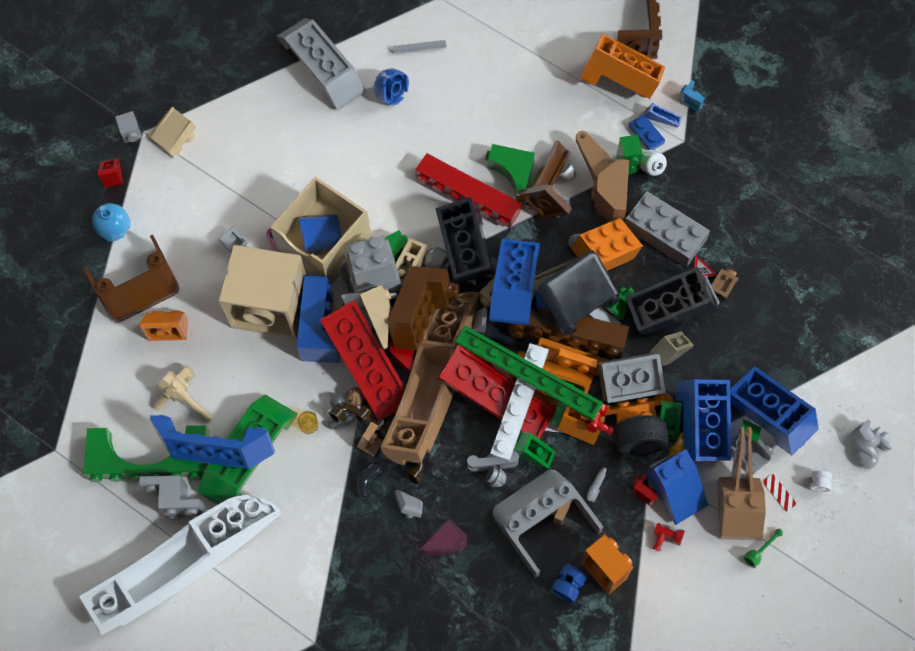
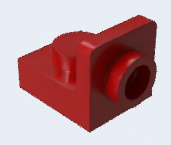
M644 473L642 477L638 475L632 483V486H634L632 494L652 507L659 495L656 494L652 487L643 485L648 477Z

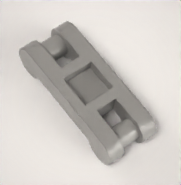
M513 451L510 462L492 455H487L486 458H478L472 455L467 459V468L470 472L489 471L492 467L496 469L514 468L518 465L519 454Z

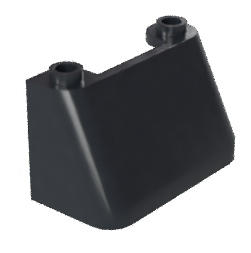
M591 250L543 281L535 291L531 307L562 339L566 335L571 336L577 330L578 322L603 304L606 307L609 305L613 307L620 300V293L600 257L594 250Z

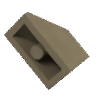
M680 331L664 336L650 353L660 354L661 366H665L675 361L694 345Z

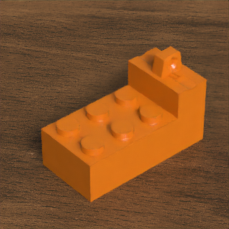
M602 33L584 66L580 78L584 82L596 86L601 75H604L607 79L616 81L624 88L631 89L639 96L650 100L660 84L665 66Z

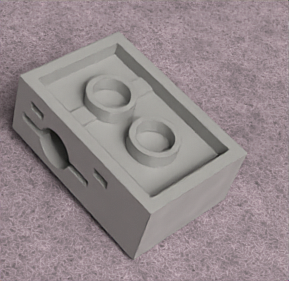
M650 353L597 362L604 402L612 403L666 393L660 354Z

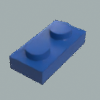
M644 114L629 123V128L635 135L638 134L639 140L648 150H655L665 144L663 136Z

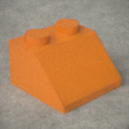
M156 310L145 314L140 323V328L148 341L187 340L188 318L185 312L180 310H173L171 312Z

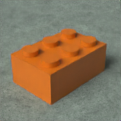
M619 218L579 235L571 249L578 258L594 250L608 271L633 260L643 245L623 220Z
M603 535L585 551L581 564L609 595L627 580L633 566L631 565V559L625 553L622 555L617 549L618 545L614 539Z

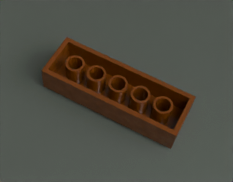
M531 307L529 325L509 323L508 334L518 339L522 337L530 339L534 343H538L540 338H545L607 360L621 359L629 327L586 316L578 322L577 330L571 336L566 335L560 339Z

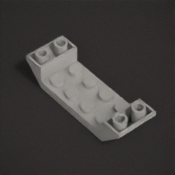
M305 18L277 35V39L286 50L290 48L325 89L327 99L337 110L366 92L354 67L314 20Z

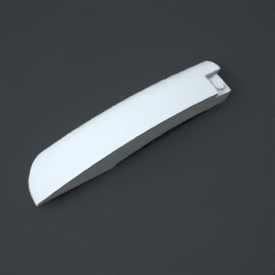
M241 495L230 498L189 521L188 525L136 563L80 595V600L101 636L119 625L123 627L214 568L281 514V511L272 502L262 497L260 499L250 497V495Z

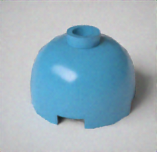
M109 203L101 205L95 210L92 216V226L96 234L101 238L106 239V241H117L124 237L128 228L130 229L131 220L126 210L120 205Z

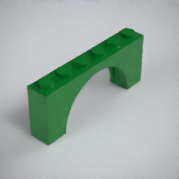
M206 425L186 426L185 434H199L209 437V429ZM87 428L83 475L91 482H101L102 479H109L113 482H119L122 479L139 481L140 477L181 476L197 480L203 477L204 471L208 466L207 463L172 459L171 456L154 464H132L121 459L116 454L112 444V433L107 428Z

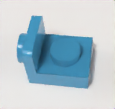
M691 80L688 85L685 84L681 89L680 94L682 96L680 102L699 112L705 97L693 91L695 82Z

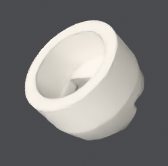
M569 164L561 171L560 176L570 181L576 176V171Z

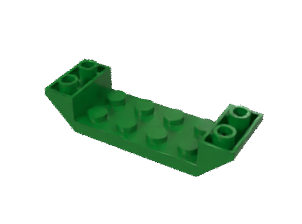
M265 394L249 406L227 439L243 441L247 428L260 427L268 430L273 444L283 428L288 430L298 413ZM209 464L204 471L197 492L217 505L230 498L241 496V489L258 464L250 469Z

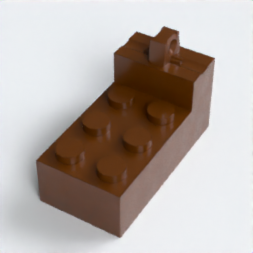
M410 267L387 321L394 348L417 350L419 343L423 341V333L429 326V318L433 315L434 309L448 310L452 298L457 297L459 285L450 283L447 269Z

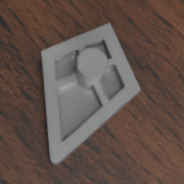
M395 490L394 495L401 513H404L408 518H413V516L421 518L423 502L402 491Z

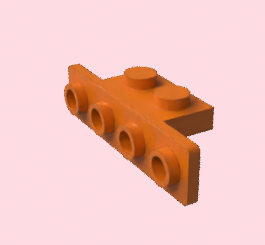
M540 338L537 345L549 349L546 360L599 377L597 362L609 361L545 338Z
M663 393L657 394L653 398H636V401L632 402L628 400L619 401L617 405L612 406L604 404L608 409L605 416L615 414L617 424L622 420L635 416H656L655 406L661 405V401H674L673 397Z

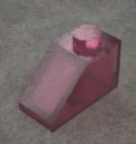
M449 519L421 548V551L424 555H454L457 551L460 553L467 546V535Z

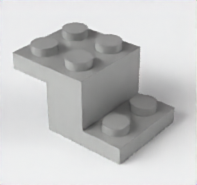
M145 476L139 479V485L150 497L159 498L158 509L169 520L178 521L181 518L187 517L193 520L207 511V508L200 499H188L189 486L181 476Z

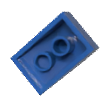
M687 450L677 452L645 471L675 525L708 506L697 467Z

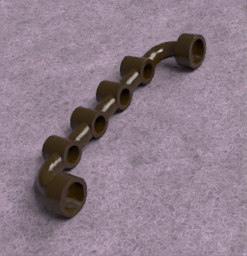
M344 404L339 408L334 406L328 412L330 418L336 423L342 422L346 417L345 412H351L361 423L369 426L373 422L378 425L375 433L385 438L388 432L385 429L387 427L385 421L380 418L374 421L370 417L371 411L365 406L359 409L352 404ZM423 460L421 463L415 462L416 468L411 467L405 474L414 484H418L423 478L421 474L424 468Z

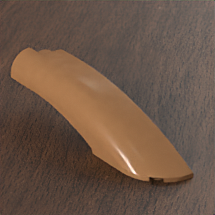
M479 292L458 294L449 303L448 310L434 309L433 315L429 318V326L423 333L422 343H419L401 403L381 445L384 455L395 463L404 465L406 461L421 463L425 453H430L454 393L453 388L437 378L458 346L455 344V340L463 327L467 326L471 329L473 327Z

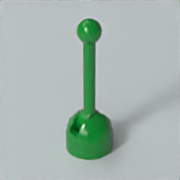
M776 529L775 534L758 551H748L743 556L744 561L750 567L756 568L762 561L761 553L777 537L783 535V530Z

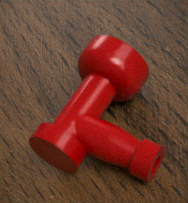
M603 404L594 421L590 420L586 424V429L589 432L595 433L599 429L611 435L614 428L599 421L600 417L605 416L608 410L606 405Z
M657 523L653 533L657 537L652 549L660 552L665 536L673 539V543L680 546L685 530L678 529L673 531Z

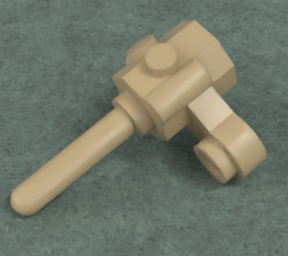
M188 365L178 375L170 371L157 385L164 393L154 404L156 410H160L169 399L174 402L179 399L180 401L183 400L205 421H211L212 415L188 395V391H186L190 385L188 382L195 375Z

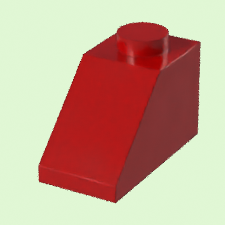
M391 337V340H388L387 351H390L391 358L410 376L414 364L415 350L394 348Z

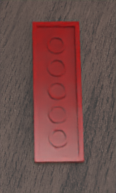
M352 300L323 317L320 321L377 419L383 420L398 410L406 388L355 300Z
M460 345L455 348L437 378L501 421L516 383ZM533 394L520 432L532 433L540 439L556 408Z

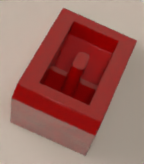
M119 158L100 163L98 175L105 188L123 184Z

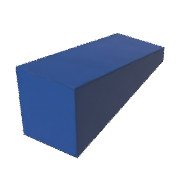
M654 103L645 112V116L649 120L677 128L682 119L681 116Z

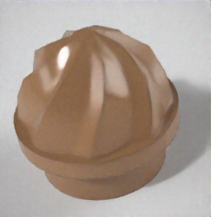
M353 387L345 393V400L347 404L359 406L364 401V395L360 388Z

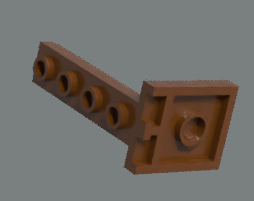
M646 0L649 30H618L616 40L650 59H657L659 42L662 40V29H659L661 26V16H658L660 4L656 3V0Z
M559 140L554 142L530 188L519 190L516 194L517 198H522L526 202L525 206L529 210L533 209L538 214L537 218L539 220L567 215L572 209L566 200L561 198L553 188L558 175L570 155V152Z

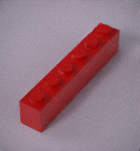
M428 153L425 154L415 169L416 178L420 183L430 185L435 191L445 193L454 201L472 197L479 207L480 214L485 218L495 220L500 226L511 228L521 213V202Z

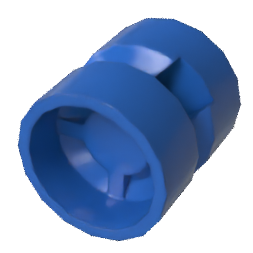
M564 564L559 572L560 579L555 580L551 592L565 601L574 603L579 594L578 588H582L587 575L571 565Z

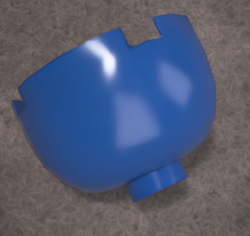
M394 68L381 71L374 82L376 96L382 102L392 106L397 105L404 99L401 96L409 88L408 76Z

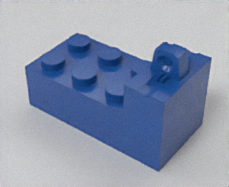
M304 276L297 350L301 361L340 363V354L320 319L332 313L330 303L334 302L332 284H329L328 277Z
M755 366L730 389V404L775 437L776 445L791 456L819 430L816 409Z
M694 379L675 381V401H683L684 450L688 451L693 461H732L730 380Z

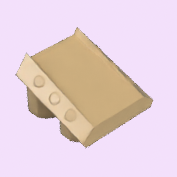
M171 107L148 138L171 157H174L182 151V146L185 142L189 143L195 138L194 130L196 126L174 107Z

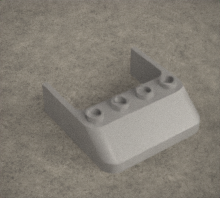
M556 470L544 472L497 504L493 509L494 521L535 578L539 576L540 570L518 540L519 536L570 500L574 501L597 534H600L603 529L602 524L574 486Z

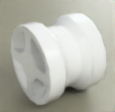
M813 471L811 473L813 483H811L810 489L816 492H830L832 474L825 471Z

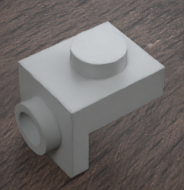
M233 226L218 239L230 253H232L233 245L247 247L246 245L249 243V240H245Z

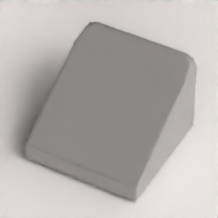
M487 308L476 312L472 330L485 332L488 317Z

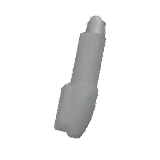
M605 467L601 468L593 484L590 486L587 493L588 501L594 503L600 492L599 487L606 476L607 470Z

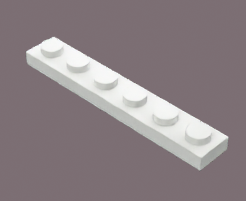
M530 343L524 359L543 369L549 349ZM519 379L515 383L490 453L492 456L509 462L535 388Z

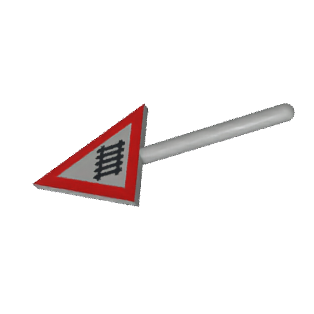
M695 255L694 268L698 267L703 273L716 305H719L718 298L707 278L717 277V274Z

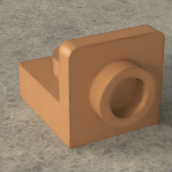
M728 267L726 270L721 269L711 285L713 290L727 298L739 279L736 277L737 273Z
M373 422L370 423L357 446L371 456L376 455L383 443V440L377 437L378 434L375 433L378 425Z
M572 500L552 513L555 516L554 523L561 526Z

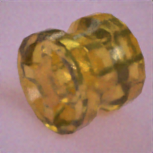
M304 411L299 415L298 424L303 433L312 434L317 431L319 422L314 412Z

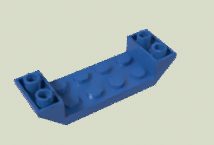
M508 239L501 240L489 321L529 325L540 243Z
M166 415L150 416V420L161 442L172 459L250 469L274 455L275 452L268 430L260 427L247 428L243 441L238 439L228 440L217 436L205 437L199 434H183L176 431L170 417Z

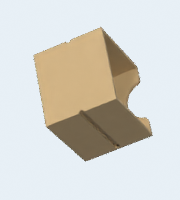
M316 176L270 227L278 252L301 255L305 272L311 276L328 277L329 284H333L337 280L339 268L347 262L344 253L347 251L346 245L372 238L368 212ZM337 214L342 238L331 250L323 249L318 255L310 254L309 251H306L299 217Z
M233 245L227 268L228 274L225 276L219 299L231 328L296 339L300 322L304 276H306L301 255Z

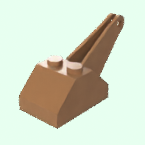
M579 131L576 134L575 141L593 179L591 201H594V208L608 223L619 218L624 222L627 204L629 160L617 159L614 161L586 131Z
M740 427L731 477H719L717 480L720 539L761 540L763 538L766 515L765 492L760 478H753L751 427H747L745 438L746 478L740 477L745 436L744 427Z

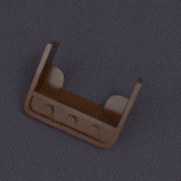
M150 235V238L157 251L150 254L147 258L146 263L149 270L116 287L107 278H101L96 281L87 267L83 268L95 293L113 322H123L175 296L179 292L180 286L153 235Z

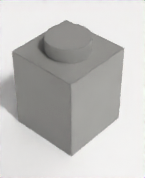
M133 111L115 117L125 143L135 142L143 138Z

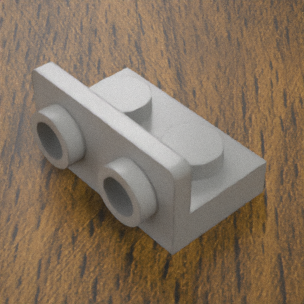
M739 434L731 439V452L734 455ZM744 436L742 464L746 467V437ZM758 439V443L753 440L751 441L753 474L766 465L774 456L770 446L763 443L760 439Z

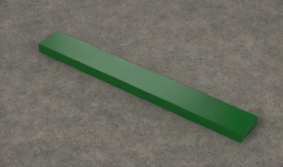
M467 326L463 327L455 340V344L462 346L474 355L594 421L603 406V402Z

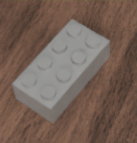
M648 191L633 208L625 221V224L634 235L684 267L689 265L704 245L710 232L707 228Z

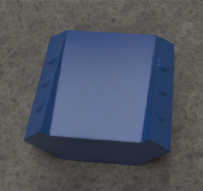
M337 214L299 217L305 248L310 254L318 255L323 249L331 250L342 238Z

